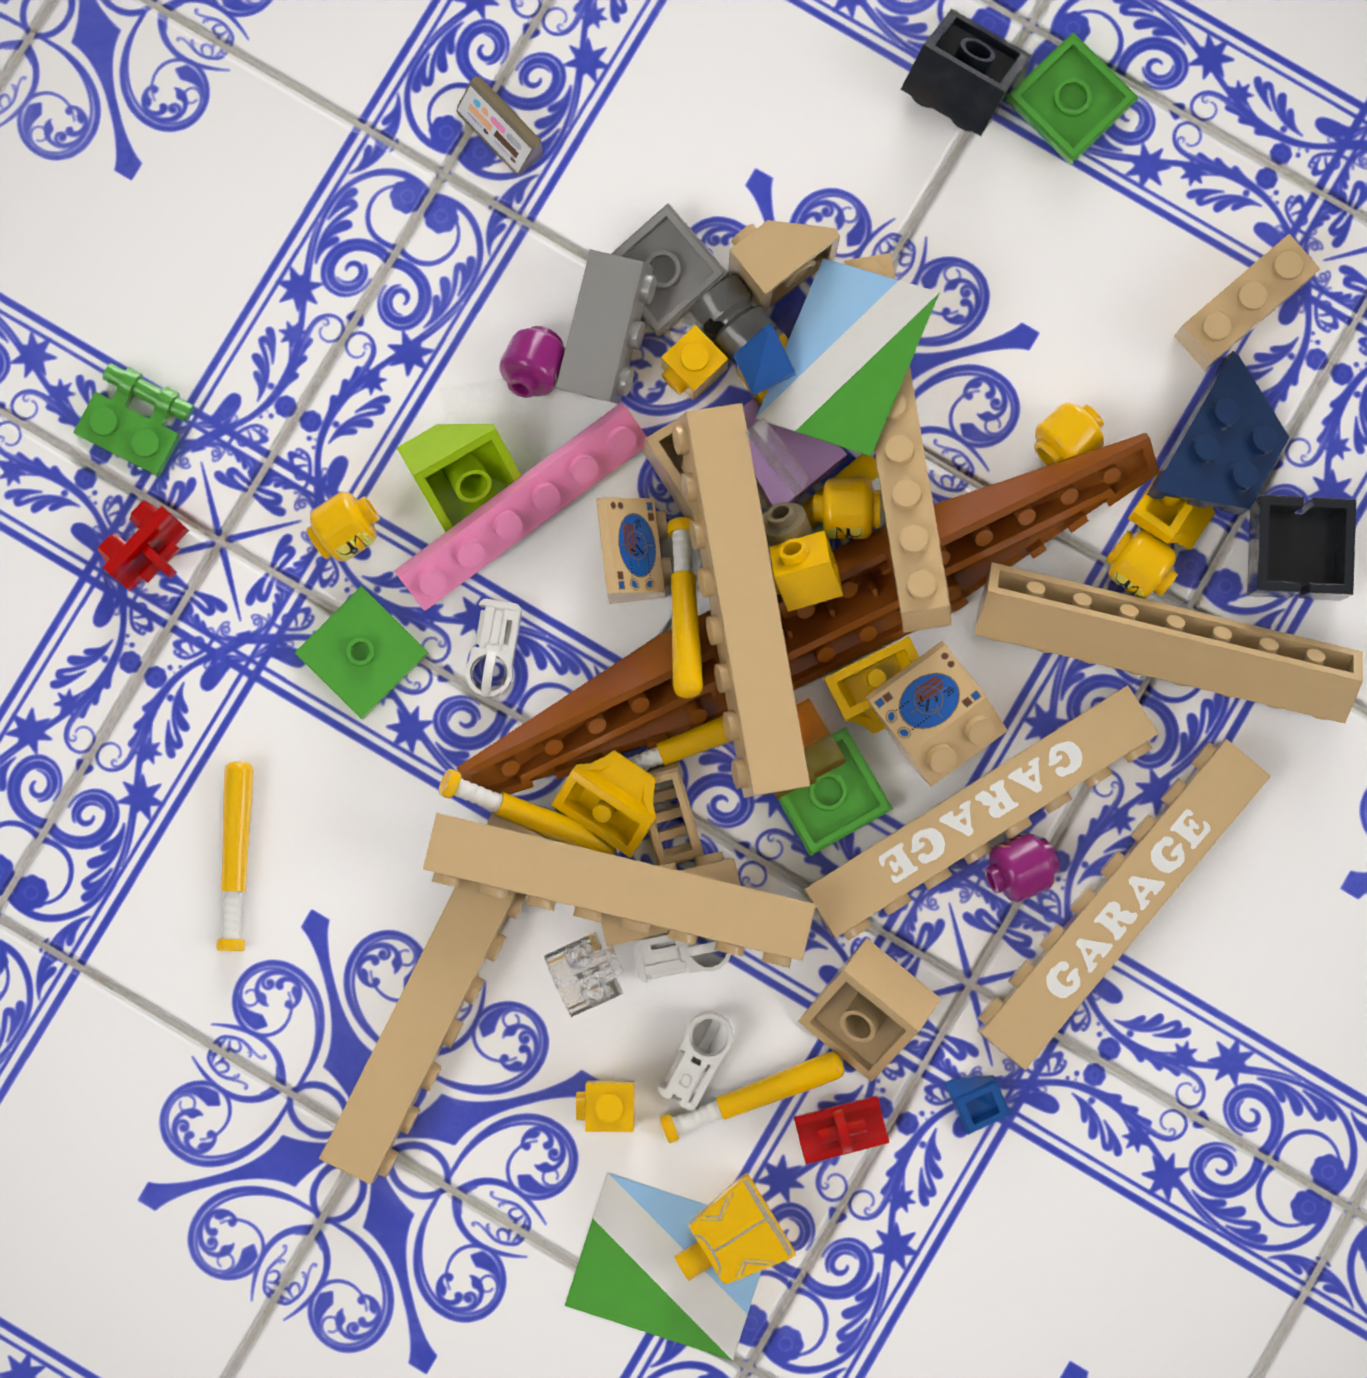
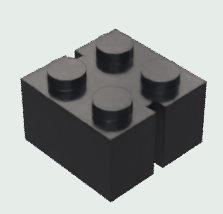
M1260 495L1257 497L1250 509L1247 596L1291 598L1299 593V599L1342 601L1352 596L1354 593L1357 500L1313 497L1304 504V497ZM1302 508V513H1295Z

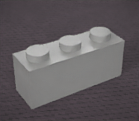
M590 249L556 388L615 404L621 402L622 395L627 396L629 394L634 377V369L629 367L633 349L638 350L641 347L645 334V322L641 321L645 303H651L656 290L657 277L652 275L654 267L644 261Z

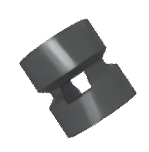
M737 274L731 275L705 293L689 310L705 333L714 332L716 334L714 344L728 358L730 364L735 363L733 355L761 329L772 324L775 330L777 329V325L761 305L752 306L753 294Z

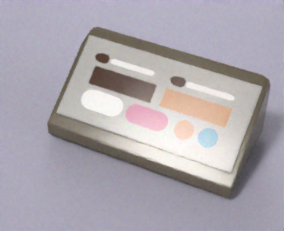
M475 76L470 81L457 105V114L516 175H520L543 155L541 139L480 76Z

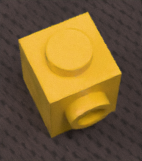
M695 325L661 357V367L664 370L661 376L677 394L681 395L685 391L694 401L728 369V358Z
M824 530L769 547L776 595L781 594L788 612L843 596L838 564Z
M587 1080L585 1092H576V1121H585V1132H634L635 1081Z

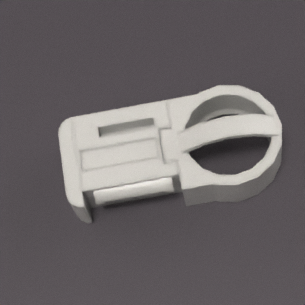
M482 599L479 606L484 607L485 610L480 612L475 644L479 645V647H471L470 659L465 669V677L469 687L477 695L484 698H496L503 695L510 688L513 681V664L522 610L516 603ZM486 657L480 690L475 686L473 670L480 659ZM499 658L505 663L507 678L499 689L491 691L495 660Z
M668 934L636 941L633 946L639 978L644 983H648L647 975H651L652 979L684 973L686 972L685 967L689 968L690 974L701 971H715L722 968L731 956V954L726 953L725 958H722L713 965L697 963L692 956L717 951L714 950L716 942L690 947L688 943L667 939Z
M704 1011L691 1020L679 1047L681 1050L664 1080L668 1084L667 1086L662 1083L659 1084L658 1092L661 1096L668 1100L671 1098L675 1099L681 1107L687 1110H694L697 1107L722 1058L731 1048L734 1032L728 1018L722 1013ZM704 1019H713L697 1048L692 1040L694 1028ZM723 1024L727 1031L725 1045L716 1053H706L720 1025Z

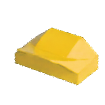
M1156 475L1127 519L1167 544L1177 543L1191 550L1214 516L1213 506L1202 508L1187 505V500L1168 496L1161 500L1151 498L1147 493L1156 479Z
M908 636L825 677L823 680L844 721L856 722L869 730L873 735L884 730L885 727L865 697L920 656Z
M613 750L592 763L577 764L551 805L631 858L657 818L653 807L656 777Z

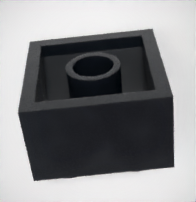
M951 8L923 44L900 90L909 94L917 104L926 108H933L950 118L958 128L982 136L1026 66L1031 54Z

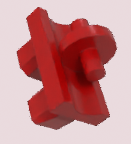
M142 501L131 512L129 518L138 528L134 535L125 542L115 533L109 535L98 546V551L106 562L103 568L130 592L142 579L149 583L160 570L170 579L174 577L177 571L168 562L181 550L176 544L189 532L162 505L160 508H157L147 501Z
M877 1095L793 1117L805 1164L890 1143Z

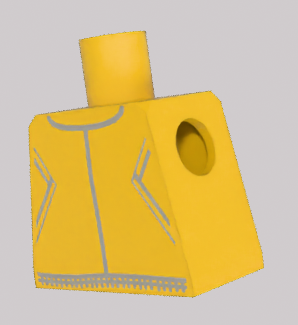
M746 1172L688 1223L697 1242L675 1255L674 1258L688 1281L713 1267L725 1285L796 1256V1252L748 1172Z

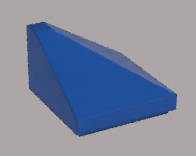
M772 324L761 329L733 355L753 396L796 375Z
M994 1075L951 1079L944 1083L968 1135L1011 1115Z

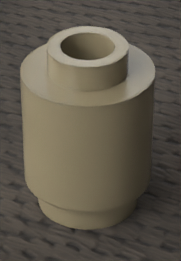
M778 503L770 507L762 516L769 552L770 546L813 534L806 512L799 504Z

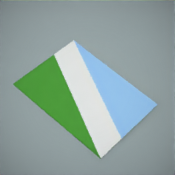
M823 258L785 347V352L796 375L767 390L756 419L872 456L940 292Z
M607 1172L564 1306L733 1361L761 1271L724 1285L714 1268L711 1267L688 1281L674 1256L697 1242L688 1223L707 1205Z

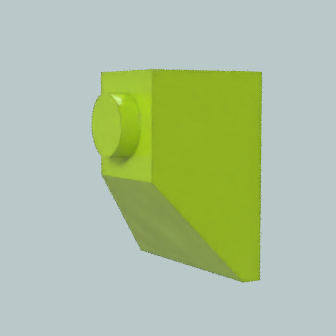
M436 424L397 447L398 452L445 532L522 476L493 424Z

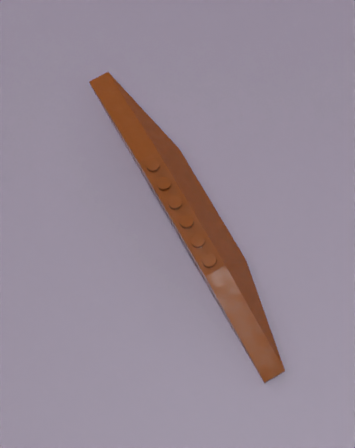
M1143 433L933 504L951 613L967 605L969 602L966 597L985 585L992 562L1011 567L1029 554L1033 559L1047 550L1044 544L1068 528L1071 533L1089 521L1086 515L1106 502L1109 507L1156 476L1159 473V468L1148 434ZM886 525L872 531L871 535L866 539H855L833 550L838 564L843 596L788 612L781 594L777 595L793 690L912 633H904ZM711 610L698 616L703 689L698 696L682 698L674 692L672 629L656 636L456 767L461 774V778L478 786H483L485 789H490L492 792L499 794L505 792L511 795L533 788L534 780L554 774L557 780L568 777L577 764L592 763L613 750L624 753L646 746L649 750L656 747L658 742L723 716L724 712H728L725 692L720 693L718 691L714 674L715 665L720 664L717 645L710 644L706 630V618L711 616Z

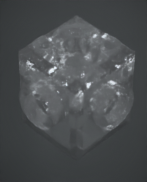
M596 932L544 955L555 987L571 1018L624 994L616 975L624 972L613 946L606 949L603 948Z

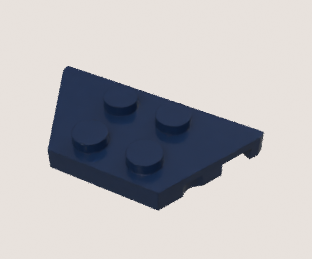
M1230 352L1222 360L1150 487L1147 495L1151 498L1161 500L1165 496L1187 500V505L1202 508L1214 506L1220 511L1240 515L1251 509L1290 437L1236 352Z

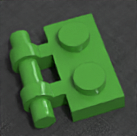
M110 363L105 369L102 379L116 386V393L111 400L95 391L73 433L160 478L181 438L178 433L166 428V425L172 415L187 422L195 406L181 399L180 393L168 386L161 389L145 381L142 373L130 367L124 370ZM134 396L154 406L150 418L128 408Z

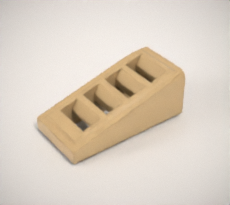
M678 761L667 766L662 764L649 768L647 772L656 777V784L671 779L674 784L655 790L653 804L676 797L679 801L677 805L656 810L657 818L648 831L658 866L673 862L677 864L703 856V848ZM683 816L685 823L658 830L657 823ZM689 835L690 842L663 849L662 841Z

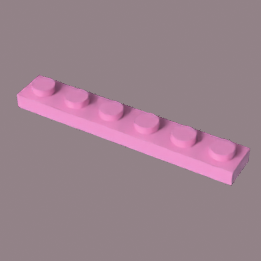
M622 402L394 570V572L421 608L426 611L643 449L647 436L629 409Z

